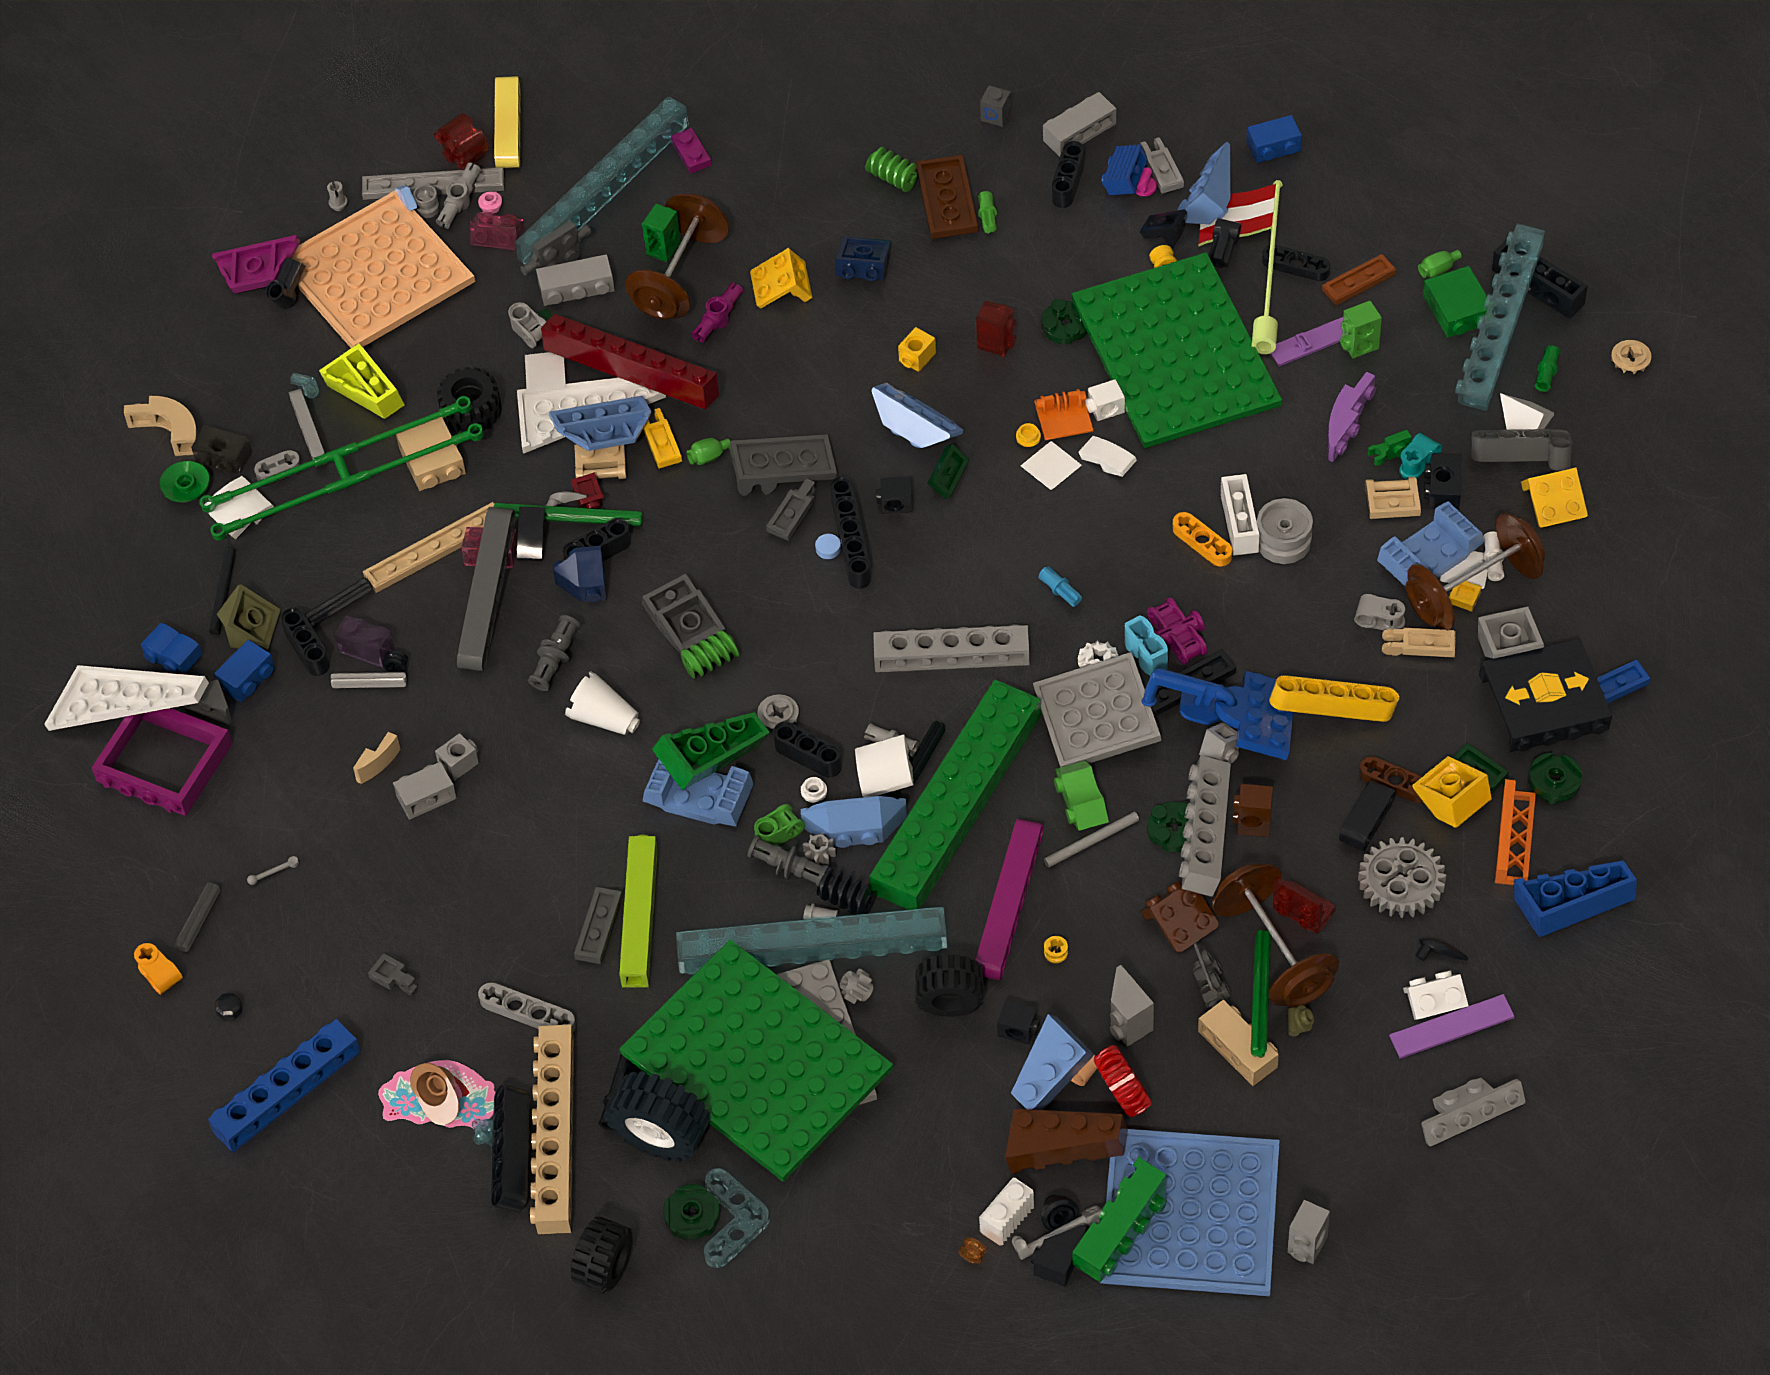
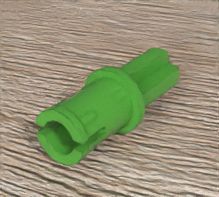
M983 191L978 195L980 206L978 216L982 219L984 232L989 234L997 229L995 220L997 209L994 207L993 194L989 191Z

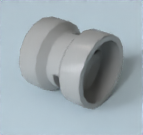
M431 185L417 187L413 192V197L417 204L416 212L423 218L434 217L438 214L440 208L436 189Z

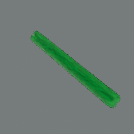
M505 503L494 504L496 508L514 509L515 519L519 518V506L544 507V521L604 524L612 519L621 518L627 521L629 526H641L642 513L638 511Z
M1262 929L1258 930L1255 936L1251 1054L1259 1058H1263L1267 1051L1271 934L1269 931H1263Z

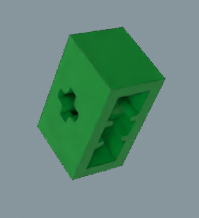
M655 204L642 223L646 255L668 262L681 243L677 211L670 207Z

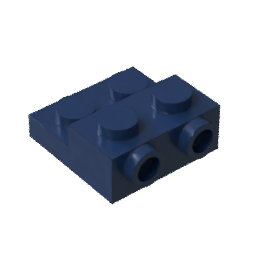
M843 236L836 257V276H841L844 279L865 278L868 281L884 280L887 270V259L891 250V240Z

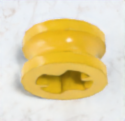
M1060 936L1049 937L1044 943L1045 958L1051 963L1063 962L1068 956L1067 941ZM1057 946V949L1060 947L1061 952L1055 953V950L1051 952V947Z

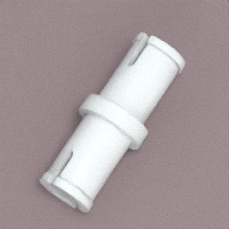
M1492 531L1484 534L1485 552L1483 558L1486 562L1503 551L1500 548L1497 532ZM1503 560L1487 568L1488 578L1491 581H1499L1504 578Z

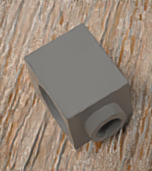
M460 733L435 750L437 761L442 763L447 774L454 781L479 764L477 758L478 748L472 740H466Z

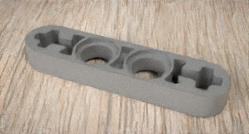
M297 389L289 392V396L311 458L314 460V457L324 454V450L302 391Z
M486 983L479 989L480 1004L486 1010L539 1029V1026L559 1025L558 1022L563 1023L564 1020H568V1024L563 1025H571L573 1032L576 1029L574 1015L566 1009L496 983ZM492 993H495L496 998L491 997L489 1000H487L486 995L491 996ZM512 1001L522 1002V1006L518 1010H510L508 1008V1004ZM536 1010L546 1011V1015L542 1019H534L532 1017V1013Z

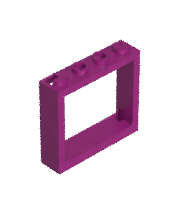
M171 708L125 716L92 766L96 782L103 784L105 788L117 789L126 796H135L149 805L156 804L170 813L174 811L186 816L232 746V741L227 729ZM143 720L210 745L179 793L112 768Z

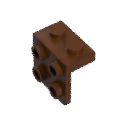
M1177 880L1166 887L1168 892L1161 897L1157 894L1145 901L1147 906L1141 909L1140 913L1145 920L1154 918L1174 951L1182 952L1215 930L1219 923L1200 893L1182 889V883L1180 880Z

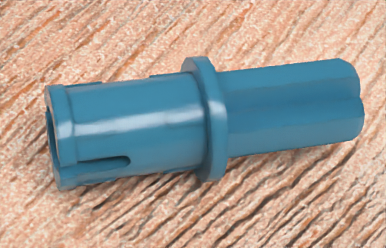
M1050 566L1044 567L1041 570L1039 579L1052 589L1054 595H1060L1073 607H1076L1082 601V596L1069 585L1067 578H1062Z

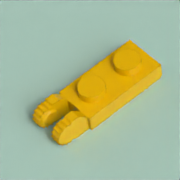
M657 408L654 409V415L658 422L650 424L648 419L643 429L658 469L682 462V457L667 419H664L661 409Z

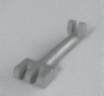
M1097 1205L1091 1206L1080 1212L1082 1216L1029 1244H1026L1020 1236H1014L1012 1244L1019 1258L1023 1260L1033 1255L1036 1247L1041 1248L1046 1238L1081 1225L1084 1227L1091 1226L1093 1222L1099 1224V1216L1102 1209Z

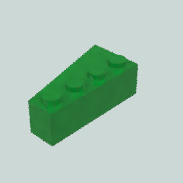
M753 712L726 719L724 722L716 724L713 722L705 724L700 728H689L682 730L680 733L662 735L652 750L683 791L759 747L770 732L756 713Z
M1140 1157L1133 1164L1135 1172L1131 1178L1124 1177L1118 1185L1120 1188L1116 1194L1115 1201L1108 1200L1102 1208L1103 1210L1099 1216L1100 1223L1093 1222L1072 1252L1073 1265L1098 1282H1101L1106 1275L1111 1276L1120 1257L1122 1255L1126 1256L1132 1250L1135 1238L1147 1231L1151 1224V1218L1155 1213L1160 1214L1167 1204L1166 1174Z

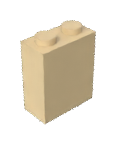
M440 417L398 433L396 437L399 450L404 457L451 439V434L443 418ZM454 444L406 462L419 491L432 488L437 484L466 474L463 459L457 446Z

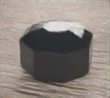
M233 993L222 994L215 1001L217 1016L224 1021L235 1020L242 1013L240 998Z

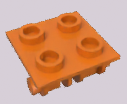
M1076 389V391L1068 392V395L1062 392V396H1058V393H1055V397L1053 395L1040 396V399L1034 401L1045 440L1093 432L1092 423L1085 404V391Z

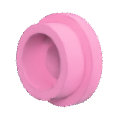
M486 192L479 197V207L487 214H494L500 210L502 197L496 192Z

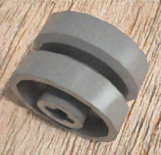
M1287 498L1273 500L1262 507L1258 514L1257 526L1259 530V552L1263 557L1280 564L1295 563L1304 558L1310 551L1312 543L1313 519L1309 509L1297 500Z

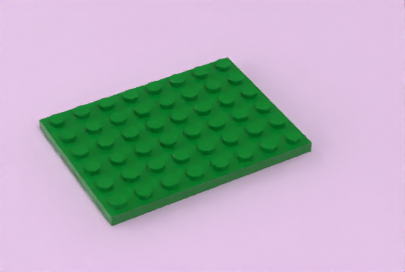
M1207 252L1071 293V300L1080 315L1110 380L1116 379L1125 397V411L1144 449L1282 406V398L1257 349L1251 346L1252 340Z
M731 939L620 1047V1054L643 1072H646L648 1076H651L653 1073L659 1075L662 1080L668 1078L673 1081L672 1084L676 1086L680 1084L685 1087L687 1093H694L697 1096L696 1101H702L706 1105L704 1109L710 1112L709 1117L711 1119L709 1124L782 1182L809 1157L893 1070V1064Z

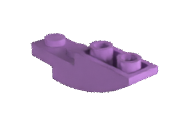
M1366 372L1355 388L1345 384L1339 393L1329 421L1327 446L1329 461L1333 462L1338 455H1342L1347 448L1350 438H1355L1360 430L1358 420L1364 404L1367 400H1371L1376 392V387L1374 386L1375 375Z

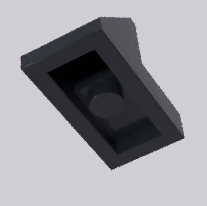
M1183 209L1150 215L1139 232L1144 239L1162 236L1173 249L1184 231L1187 211Z

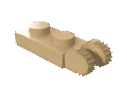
M1404 628L1387 629L1382 633L1384 641H1389L1382 646V652L1386 655L1455 657L1454 630Z

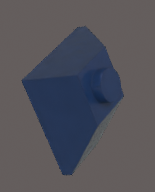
M601 546L575 548L569 552V557L563 562L559 560L553 564L555 583L581 602L607 600L606 574Z

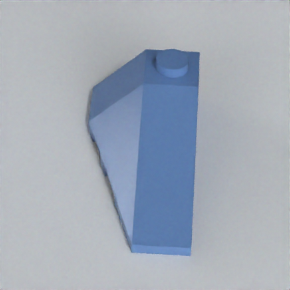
M1225 142L1211 155L1200 172L1201 177L1191 186L1189 190L1191 194L1188 197V201L1184 199L1177 210L1185 209L1187 211L1185 223L1210 224L1216 218H1223L1227 213V205L1230 200V144L1228 142Z

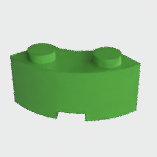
M1084 760L1056 768L1057 777L1054 778V785L1057 793L1062 792L1067 806L1065 812L1069 824L1074 823L1080 831L1108 823L1104 798L1096 784L1092 767Z

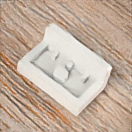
M1450 970L1435 974V980L1426 982L1425 977L1409 981L1410 986L1404 987L1403 990L1404 993L1408 994L1414 1020L1467 1007L1468 1002L1461 975H1452Z

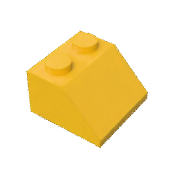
M1449 756L1413 784V789L1434 816L1455 828L1492 799L1488 775Z

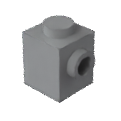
M1224 722L1207 729L1199 755L1233 763L1239 755V747H1236L1237 731Z

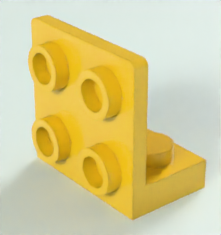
M789 248L750 271L756 305L760 309L789 292L804 302L812 298L806 263Z
M1577 468L1521 481L1523 491L1530 490L1539 528L1588 516Z

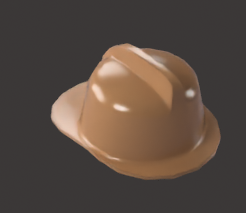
M432 1063L417 1065L412 1070L410 1086L424 1113L435 1124H450L456 1119L459 1112V1100L455 1091L456 1082L453 1074L448 1069Z

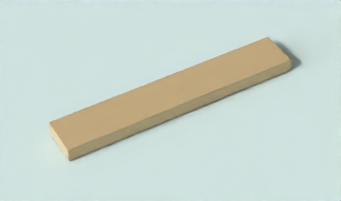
M492 502L371 566L363 571L364 577L370 582L371 587L377 593L482 537L488 507H494V503Z

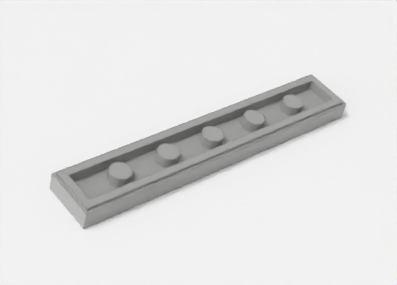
M504 168L481 169L472 185L473 190L471 193L504 191ZM464 170L362 176L363 200L381 199L395 191V188L400 185L409 186L412 195L414 190L421 185H431L436 189L437 195L447 194L446 188L449 183L460 179Z

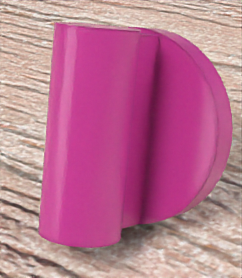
M1148 167L1143 169L1137 185L1136 194L1139 196H1150L1156 191V181L1151 178L1152 170Z

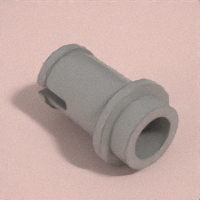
M334 181L335 189L332 182L327 186L330 196L329 206L335 211H342L345 209L348 201L346 196H344L342 184Z
M814 903L806 905L803 920L808 921V924L814 922L832 927L836 926L838 910L815 907Z

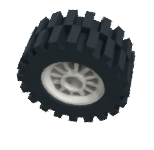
M630 1072L629 1075L626 1074L605 1112V1120L609 1121L608 1126L615 1129L614 1133L618 1137L623 1136L625 1138L624 1142L629 1145L634 1144L637 1146V1150L650 1152V1155L656 1158L661 1156L666 1161H670L672 1158L675 1162H681L682 1159L687 1161L690 1157L692 1158L711 1119L709 1117V1110L704 1109L706 1105L702 1101H696L697 1096L694 1093H687L685 1087L680 1084L679 1086L672 1084L673 1081L668 1078L662 1080L659 1075L652 1073L651 1076H648L646 1072H639V1074Z

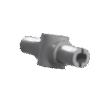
M467 163L460 179L449 183L446 188L445 206L436 219V223L439 226L443 227L445 224L444 228L449 229L456 214L468 208L471 202L469 195L473 190L472 185L481 172L479 166L474 164L472 167V163Z

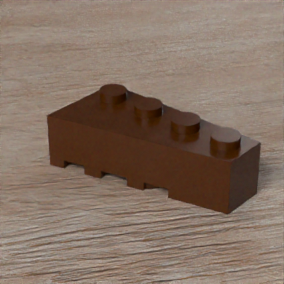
M1014 1109L1005 1159L1011 1174L1020 1173L1021 1169L1034 1167L1035 1170L1046 1168V1165L1057 1163L1068 1165L1080 1159L1087 1158L1088 1161L1121 1156L1125 1152L1128 1129L1122 1114Z

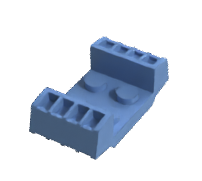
M1447 501L1435 508L1434 521L1403 542L1394 536L1381 546L1377 561L1405 587L1408 581V569L1413 564L1423 565L1438 579L1467 559L1470 553L1484 543L1483 533Z
M658 759L644 791L643 802L660 807L665 812L713 825L720 823L736 826L754 783L748 771L731 766L727 776L714 772L682 791Z

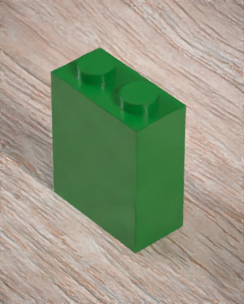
M1469 266L1424 280L1423 297L1447 338L1492 324L1494 307Z

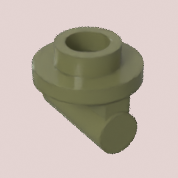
M1304 1005L1288 1009V1034L1290 1036H1298L1299 1033L1308 1032L1312 1029L1314 1016L1310 1009Z

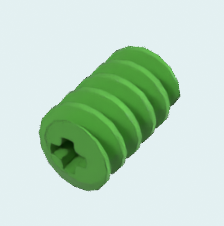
M883 146L869 156L865 165V170L868 173L871 172L874 176H879L881 180L887 181L904 192L912 190L917 180V165L915 163L909 165L908 159L902 160L900 155L894 156L893 151L887 152Z
M719 630L716 633V637L710 635L707 641L700 640L698 646L695 644L691 645L690 651L683 649L681 651V659L689 675L695 679L694 672H697L702 677L704 676V667L712 672L713 662L718 667H721L720 658L723 657L727 662H730L729 654L732 653L738 658L739 651L733 638L727 632Z

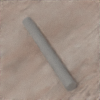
M1134 811L1043 859L1045 865L1049 868L1138 822L1139 817Z

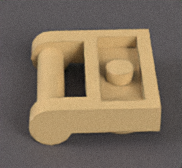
M574 445L576 478L595 472L597 479L612 477L626 479L625 445L591 451Z
M1408 477V480L1374 482L1373 479L1365 480V492L1370 519L1420 516L1421 507L1416 477Z

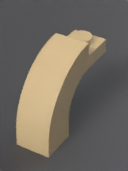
M149 396V404L124 405V415L128 428L163 427L171 432V443L175 456L200 454V439L194 418L181 403L167 397Z

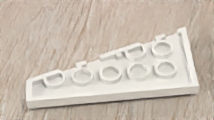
M621 378L566 384V388L536 392H527V389L517 390L523 454L565 437L557 432L549 416L551 411L642 395L648 405L666 398V395Z
M77 665L44 725L48 731L195 704L201 699L209 682L205 676Z

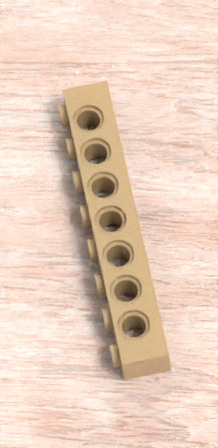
M571 1025L539 1026V1034L537 1037H534V1053H538V1060L533 1061L534 1077H538V1084H533V1100L537 1101V1109H532L533 1125H537V1133H532V1149L536 1150V1157L531 1158L532 1174H536V1182H531V1199H535V1207H530L531 1224L536 1225L538 1234L571 1233L574 1035ZM552 1054H558L556 1057H549ZM551 1078H558L556 1081L553 1082L548 1081ZM551 1102H557L554 1106H548ZM551 1126L557 1127L554 1130H547ZM549 1151H557L553 1155H547ZM550 1175L556 1176L554 1179L551 1180L546 1179ZM549 1200H556V1202L551 1205L545 1204Z

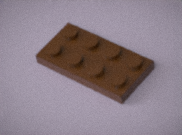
M963 155L916 161L931 239L977 233L978 224Z

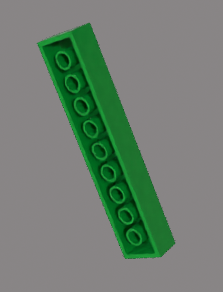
M993 681L870 874L871 893L876 892V896L918 914L1041 717L1040 698L1000 681Z

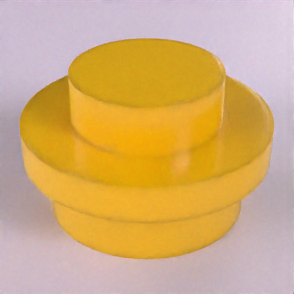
M1031 423L1021 425L1016 432L1017 442L1024 447L1035 446L1041 439L1040 430Z

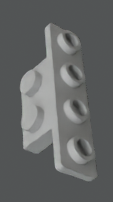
M1480 1077L1434 1098V1107L1440 1114L1421 1123L1426 1144L1433 1146L1523 1105L1525 1097L1521 1081L1515 1079L1493 1089Z

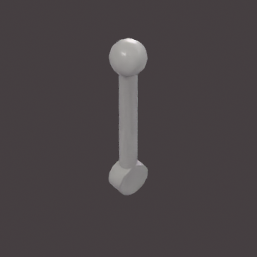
M292 856L286 863L256 876H248L247 882L250 885H255L257 880L287 867H297L299 860L297 857Z

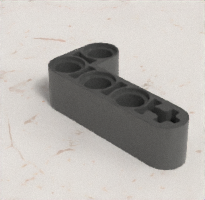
M1519 429L1477 430L1472 432L1471 459L1474 461H1548L1549 467L1556 471L1568 470L1572 467L1573 442L1570 433L1566 430Z

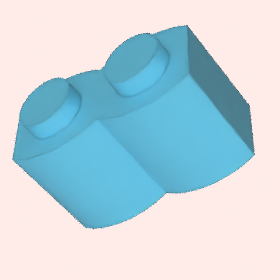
M1141 615L1126 622L1125 646L1129 653L1132 652V655L1138 658L1142 670L1151 676L1152 672L1156 669H1168L1167 645L1159 635L1154 633L1151 623Z

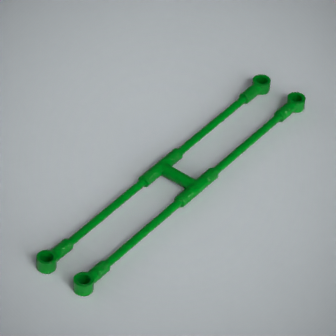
M461 396L456 400V403L439 409L436 413L361 442H353L314 457V460L234 491H226L213 497L204 495L199 503L204 512L210 513L215 510L217 505L230 501L235 496L316 465L318 467L334 461L341 477L340 480L325 485L322 489L242 520L239 518L224 525L222 523H215L210 529L213 538L218 541L223 540L228 533L243 528V525L323 494H331L370 479V476L447 446L458 445L468 440H481L484 436L482 426L474 423L468 427L467 431L451 436V439L371 470L366 469L350 475L343 458L359 451L362 447L437 418H445L458 412L466 414L472 409L470 399L467 396ZM467 403L466 406H464V407L461 406V404ZM211 502L210 505L205 506V503ZM218 530H222L219 534L215 533Z

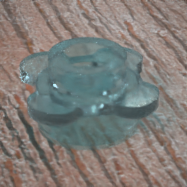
M475 1119L472 1122L474 1142L478 1145L485 1143L492 1146L493 1120L484 1119L481 1121Z

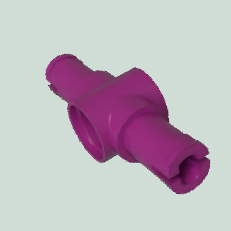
M732 282L722 296L712 297L706 302V312L701 318L702 321L691 333L694 340L704 343L713 330L721 329L728 324L729 313L733 309V304L743 294V289L740 285H735Z

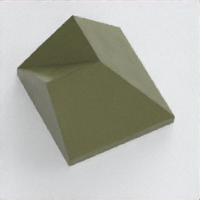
M240 584L224 603L217 616L225 627L230 647L240 648L247 640H250L265 651H268L280 608Z

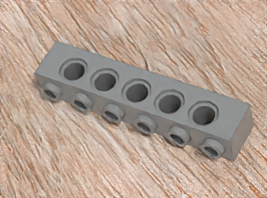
M1028 625L873 632L875 672L1029 665Z
M1200 755L1197 764H1192L1188 777L1189 780H1192V783H1190L1187 791V799H1190V803H1188L1185 811V818L1188 819V822H1186L1183 831V837L1186 838V841L1181 851V857L1185 859L1181 864L1179 877L1183 878L1182 889L1213 897L1221 879L1231 763Z

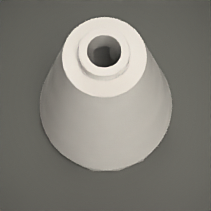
M590 671V678L585 676L570 699L574 704L572 709L566 708L565 715L570 719L623 735H627L629 732L634 733L640 723V719H638L639 713L604 680Z

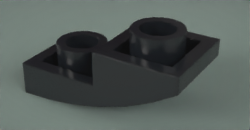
M519 506L517 560L542 561L544 507Z

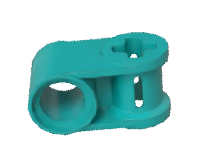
M1418 433L1412 442L1401 452L1402 464L1399 469L1401 477L1408 480V477H1416L1418 479L1425 471V463L1430 464L1431 454H1441L1442 445L1424 434Z

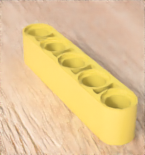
M519 76L495 78L494 156L496 168H520L521 90Z

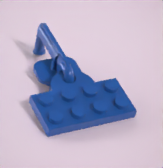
M1156 669L1152 672L1144 692V697L1141 700L1143 705L1150 707L1157 703L1155 696L1159 685L1181 691L1180 713L1184 718L1204 725L1222 720L1227 725L1237 729L1236 747L1287 760L1289 755L1293 712L1277 710L1270 704L1269 698L1276 679L1259 673L1245 671L1242 687L1232 686L1225 688L1219 684L1165 669Z

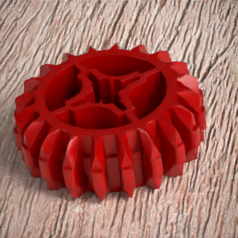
M1117 1046L1105 1047L1094 1056V1063L1128 1116L1134 1117L1137 1114L1139 1115L1151 1106V1099Z

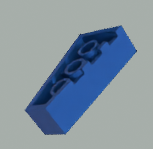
M1624 860L1589 866V870L1585 871L1566 870L1562 875L1551 877L1548 874L1537 875V879L1525 881L1524 878L1514 879V900L1540 938L1635 900L1637 879Z

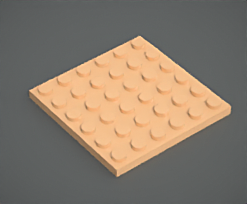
M396 191L391 192L300 244L292 259L306 266L297 287L350 348H353L358 343L362 347L366 346L475 282L474 275L415 210L408 211Z

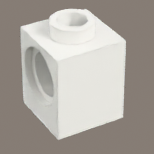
M1116 379L1088 388V399L1085 400L1088 412L1093 413L1097 421L1125 413V397Z

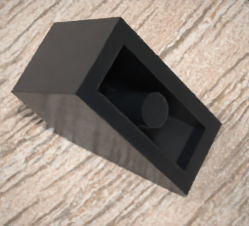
M1081 1225L1044 1239L1041 1248L1036 1247L1031 1258V1263L1034 1264V1276L1066 1287L1075 1267L1073 1265L1072 1252L1087 1232V1227Z

